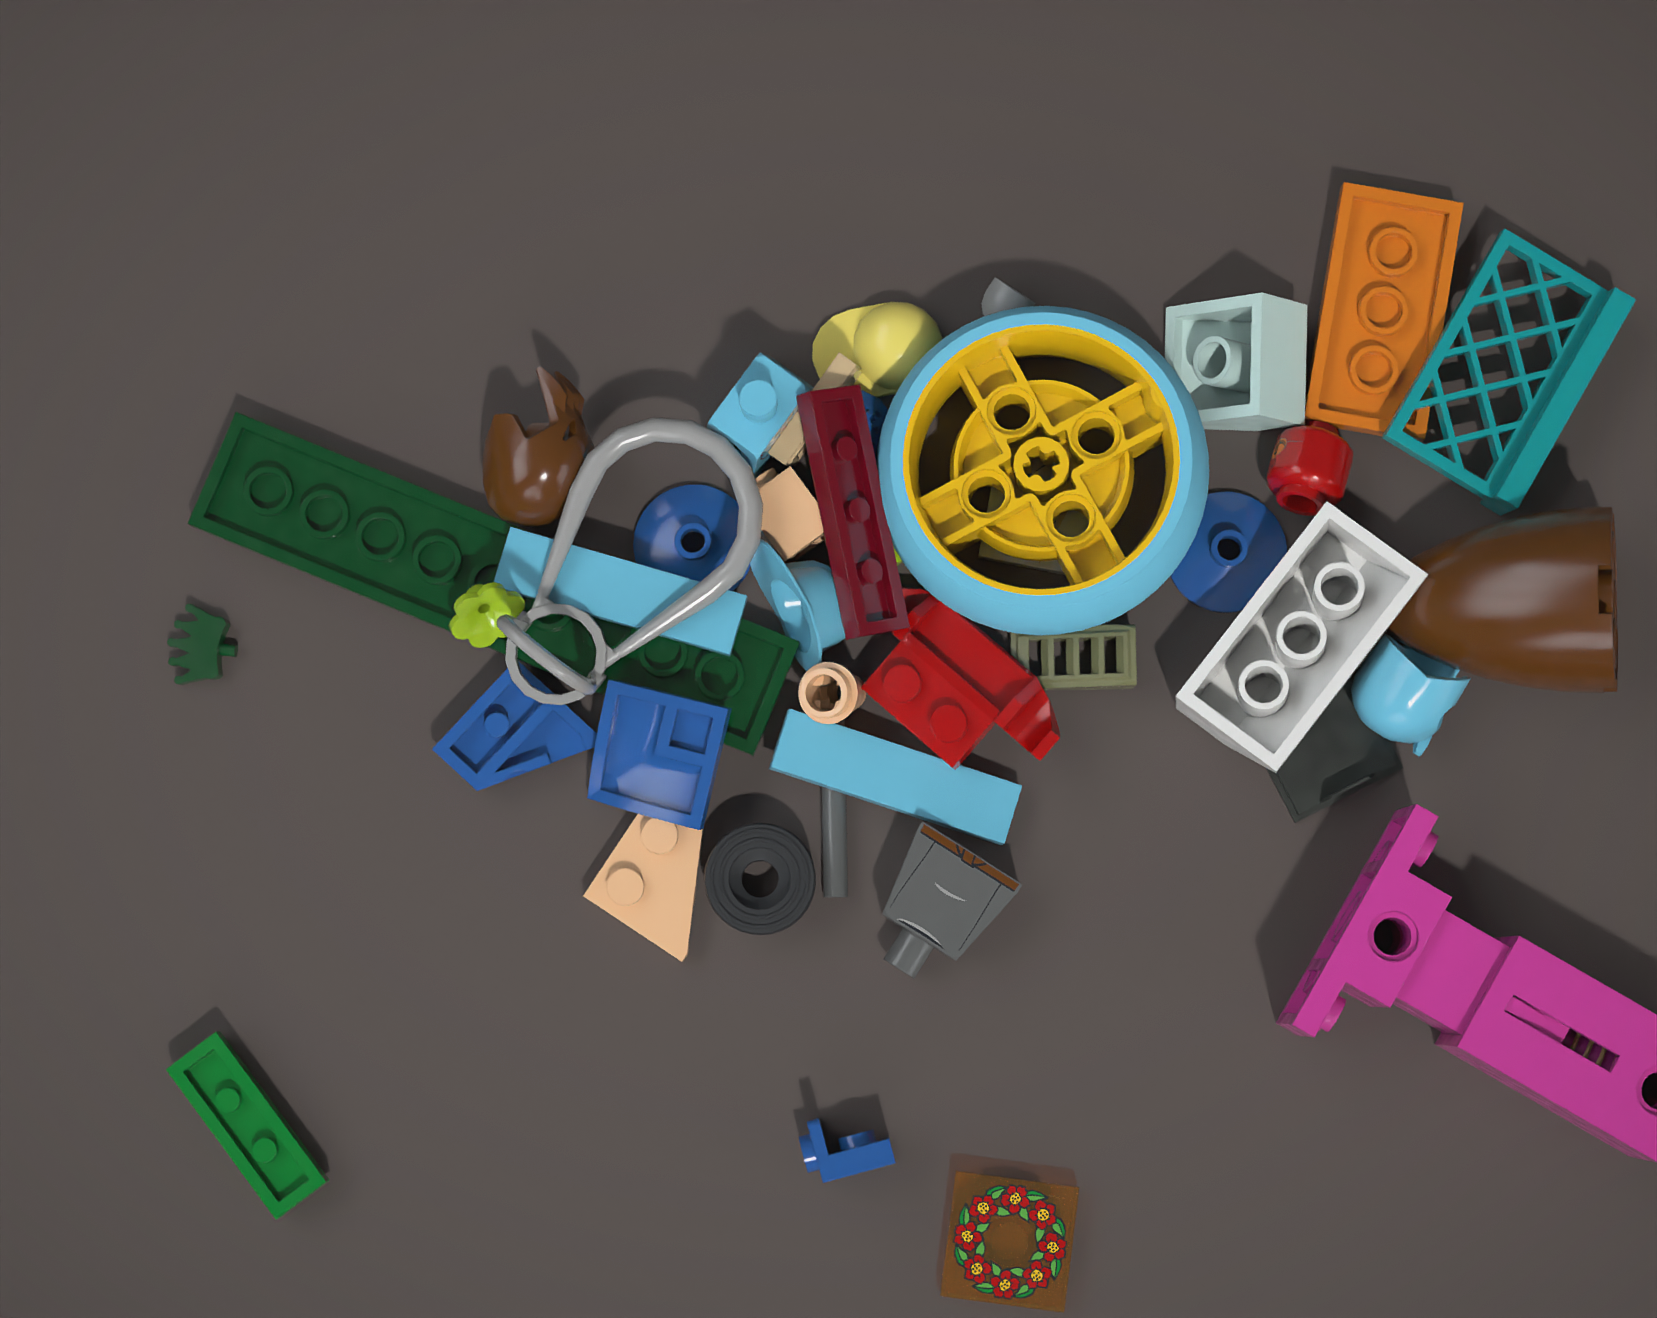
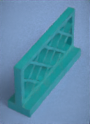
M1504 228L1497 235L1381 438L1482 498L1480 504L1501 516L1517 509L1636 299L1616 287L1610 291L1604 289ZM1506 250L1526 261L1532 285L1503 291L1497 265ZM1542 272L1554 279L1544 281ZM1489 283L1491 295L1479 297L1486 284ZM1565 285L1587 298L1576 318L1555 323L1547 289ZM1535 293L1543 326L1515 333L1506 300ZM1494 303L1503 336L1474 343L1467 317L1474 307ZM1570 328L1561 343L1558 331ZM1459 333L1462 346L1450 349ZM1546 334L1552 360L1546 370L1526 374L1517 341ZM1505 344L1514 378L1485 385L1476 351ZM1464 354L1473 388L1444 395L1438 368L1443 359ZM1540 380L1531 395L1528 382ZM1429 385L1433 398L1420 401ZM1517 386L1523 408L1521 415L1516 422L1496 426L1488 392ZM1476 396L1484 430L1455 437L1446 403ZM1435 406L1444 440L1423 444L1403 432L1413 411ZM1511 431L1502 446L1499 434ZM1487 437L1493 464L1484 480L1464 469L1457 444ZM1446 447L1449 459L1435 450Z

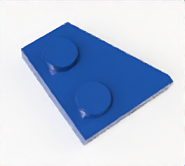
M519 662L522 674L533 687L545 693L554 694ZM507 668L432 750L475 790L479 791L594 748L597 733L566 704H542L524 695L512 681Z

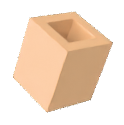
M791 466L780 474L774 468H771L755 478L763 501L761 536L776 551L784 563L796 562L824 541L825 535L818 502Z

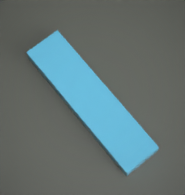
M510 527L494 582L502 584L506 591H516L521 596L535 600L554 539ZM571 545L551 590L549 599L555 604L573 605L592 617L639 630L697 585L699 581ZM728 590L714 603L659 636L731 656L748 597L747 595Z
M788 709L769 766L770 770L998 845L1005 844L1022 785L962 765L955 770L941 758L835 723L822 724L814 721L807 714L793 709Z

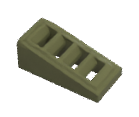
M1135 624L1098 625L1082 631L1059 635H1027L1010 632V655L1029 671V642H1041L1042 676L1036 677L1039 679L1044 690L1133 689L1137 685ZM1090 641L1091 674L1080 675L1079 642ZM1104 641H1116V673L1105 674ZM1054 642H1065L1066 675L1055 676Z

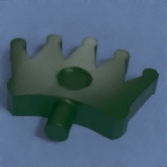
M188 603L185 606V610L194 614L199 621L184 622L176 620L174 627L184 630L191 637L169 638L167 641L168 646L179 648L189 653L178 658L171 657L168 660L170 666H181L190 670L185 675L174 678V682L178 685L207 679H220L223 676L222 656L236 657L238 654L237 645L224 644L231 626L229 621L220 616L215 617Z

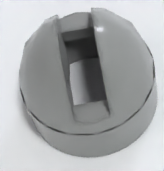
M996 277L985 291L981 303L984 316L1003 310L1035 305L1032 300Z

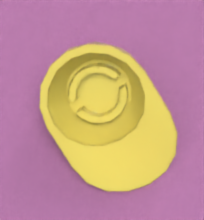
M887 302L854 308L834 315L820 328L813 342L812 361L819 378H821L840 352L862 368L860 370L862 373L854 385L860 384L861 390L875 397L893 395L897 393L912 368L931 348L942 340V336L935 320L924 309L908 302Z

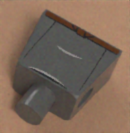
M922 821L915 833L882 913L884 917L902 928L883 959L915 979L933 949L956 961L1018 893L1023 884Z

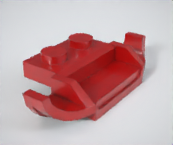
M902 587L910 627L891 632L900 640V643L861 686V689L955 770L995 724L1000 726L1035 758L1041 761L1060 739L1061 735L1051 702L1039 679L970 619L953 611L936 599L930 592L922 589Z

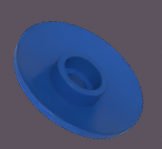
M683 485L662 493L647 506L637 523L633 540L636 563L701 582L724 562L737 536L738 503L723 491L706 485ZM692 531L701 533L705 538L703 548L695 553L685 551L681 545L684 535ZM750 564L743 578L729 589L730 591H734L743 582L751 568Z
M1236 492L1208 494L1203 517L1196 536L1185 557L1171 574L1170 578L1185 598L1203 609L1219 613L1242 611L1287 553L1286 539L1282 527L1274 514L1266 506L1250 496ZM1232 539L1238 544L1239 555L1236 559L1226 560L1219 555L1217 546L1220 540Z

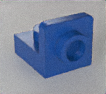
M820 1118L808 1120L807 1125L810 1134L798 1137L807 1172L820 1170L823 1183L896 1163L889 1137L876 1140L874 1129L839 1138L840 1151L833 1153L828 1151Z

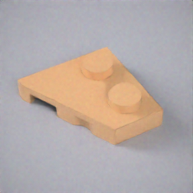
M637 814L583 896L683 962L689 951V937L704 828L697 830Z

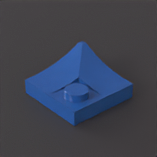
M609 679L595 742L587 798L697 830L703 829L732 708Z

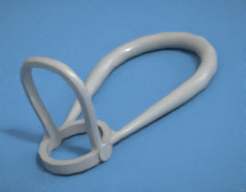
M652 417L616 429L586 455L569 489L532 609L527 613L523 611L517 618L505 614L497 619V627L508 637L505 661L510 677L524 695L542 704L554 705L568 704L583 699L586 695H592L607 677L604 674L607 667L714 603L743 578L761 541L763 501L751 466L726 437L692 420ZM654 442L686 444L711 457L730 479L739 506L737 536L722 564L613 649L606 643L602 628L590 614L573 605L555 604L549 599V595L606 470L628 451ZM550 614H563L582 622L592 634L596 646V662L592 672L587 677L582 676L525 633L534 620ZM518 647L558 679L574 688L575 691L562 695L549 694L533 687L521 672L517 659Z

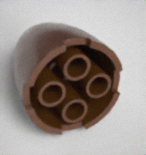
M1598 506L1559 509L1511 518L1450 538L1409 560L1426 572L1428 576L1388 627V635L1439 663L1488 680L1526 688L1559 692H1617L1618 585L1615 517L1612 507Z

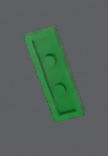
M221 1031L213 1033L166 1069L276 1220L330 1181Z

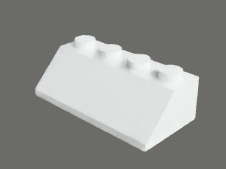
M1326 502L1176 695V709L1224 745L1277 773L1415 594L1428 574L1329 502Z

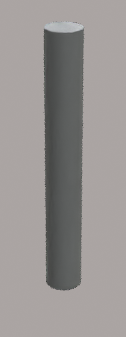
M845 719L835 724L845 727ZM822 787L823 898L848 897L846 794Z

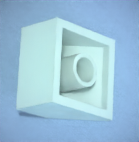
M1261 292L1166 307L1165 360L1176 371L1189 391L1199 412L1204 429L1261 431L1305 425L1306 304Z

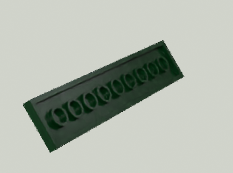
M235 412L187 523L193 528L450 633L449 624L456 615L454 610L456 600L463 594H466L468 589L474 585H485L494 582L510 527L527 531L238 412ZM522 596L525 602L523 611L527 613L532 609L535 600ZM550 614L534 620L525 633L582 676L587 677L594 669L596 646L592 634L582 622L568 615ZM592 617L602 628L606 643L613 649L637 631L634 628ZM743 618L740 622L731 656L657 636L607 667L604 672L607 677L595 692L605 696L608 680L615 679L732 708L723 745L754 757L800 642ZM497 637L495 642L486 648L506 655L508 637ZM518 647V661L550 673Z

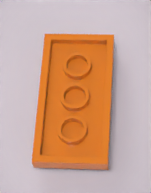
M1343 182L1339 192L1305 395V422L1316 420L1326 422L1337 429L1377 436L1384 434L1443 331L1464 203ZM1429 385L1420 401L1432 398ZM1430 407L1413 411L1403 429V432L1421 443L1425 440Z

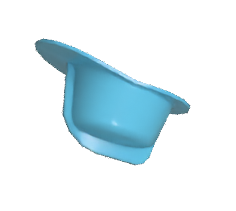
M761 539L750 562L752 572L781 622L785 636L800 642L795 657L799 664L807 671L812 666L821 663L822 652L845 639L832 569L814 560L784 563L776 551Z

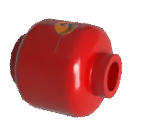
M1311 420L1305 422L1304 426L1288 428L1276 440L1267 472V486L1276 496L1278 504L1284 509L1299 515L1314 516L1326 502L1335 506L1342 500L1353 463V450L1347 441L1338 435V430L1326 422Z

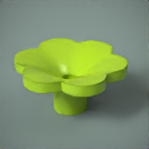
M492 582L485 585H474L454 603L456 615L450 621V631L457 639H468L473 647H488L495 642L497 637H507L497 627V619L505 614L517 618L525 608L524 599L516 591H506L500 583Z

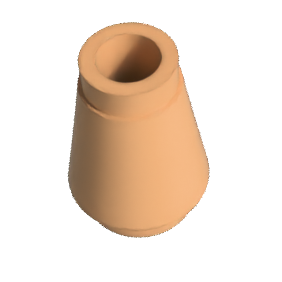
M822 662L812 666L803 675L799 684L798 696L803 711L811 719L822 724H834L844 720L855 709L859 708L866 698V692L861 689V686L864 684L863 681L845 667L834 662ZM839 685H840V688H841V698H840V700H839L838 695H837V689H838Z

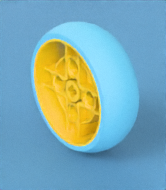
M1030 306L1003 310L968 323L942 339L917 362L899 387L882 426L876 457L882 503L887 524L890 529L894 549L906 568L927 591L953 611L980 624L1016 634L1059 635L1082 631L1119 617L1139 605L1171 576L1185 557L1198 531L1208 496L1209 453L1205 431L1192 397L1176 371L1157 350L1128 328L1102 316L1068 307ZM1029 357H1056L1079 361L1110 374L1123 383L1126 388L1101 401L1089 392L1068 383L1054 380L1027 381L1016 360ZM962 387L974 411L962 425L953 445L950 459V482L921 497L919 459L924 439L940 408L957 389ZM1010 405L1020 406L1029 413L1030 418L1023 427L1016 430H1007L995 421L997 414L1004 407ZM1102 429L1109 433L1114 442L1106 452L1091 454L1080 446L1079 440L1081 436L1089 430ZM1163 443L1166 476L1161 505L1150 530L1135 549L1125 557L1111 530L1121 518L1131 496L1134 482V458ZM1040 458L1044 465H1050L1055 462L1056 466L1052 467L1053 478L1044 482L1038 474L1028 477L1027 474L1032 473L1031 461ZM986 486L1000 490L1005 496L1002 505L996 511L989 513L980 512L970 504L973 494L978 489ZM1069 510L1078 511L1088 519L1089 525L1081 535L1066 537L1054 528L1056 518L1061 513ZM983 540L994 549L1015 558L1031 561L1057 560L1070 586L1033 589L1004 584L974 571L961 562L954 554Z

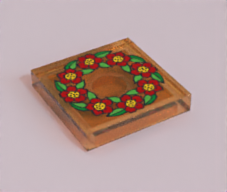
M955 1170L940 1296L1064 1313L1080 1187Z

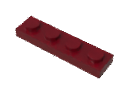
M860 384L808 391L797 395L796 399L845 638L849 640L909 628L910 625L892 537L882 503L880 479Z

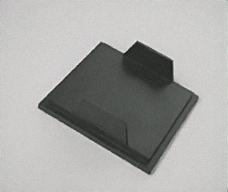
M1354 673L1277 773L1266 768L1294 823L1404 768L1391 742L1371 730L1359 718L1353 706L1351 693Z

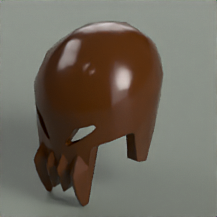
M538 367L536 372L549 423H532L525 431L518 415L510 413L495 414L486 436L483 455V487L489 507L503 520L525 527L550 524L561 518L569 489L586 455L595 448L581 417L585 399L570 380L559 371L554 372V378L542 367ZM569 426L568 438L564 440L563 437Z

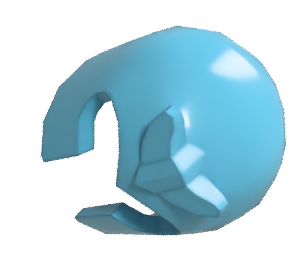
M1385 634L1354 676L1351 688L1353 706L1361 721L1371 730L1390 741L1413 743V753L1421 756L1427 748L1432 735L1441 727L1444 714L1456 705L1471 678L1467 676L1456 678L1460 670L1421 655L1409 647L1399 644L1391 636Z

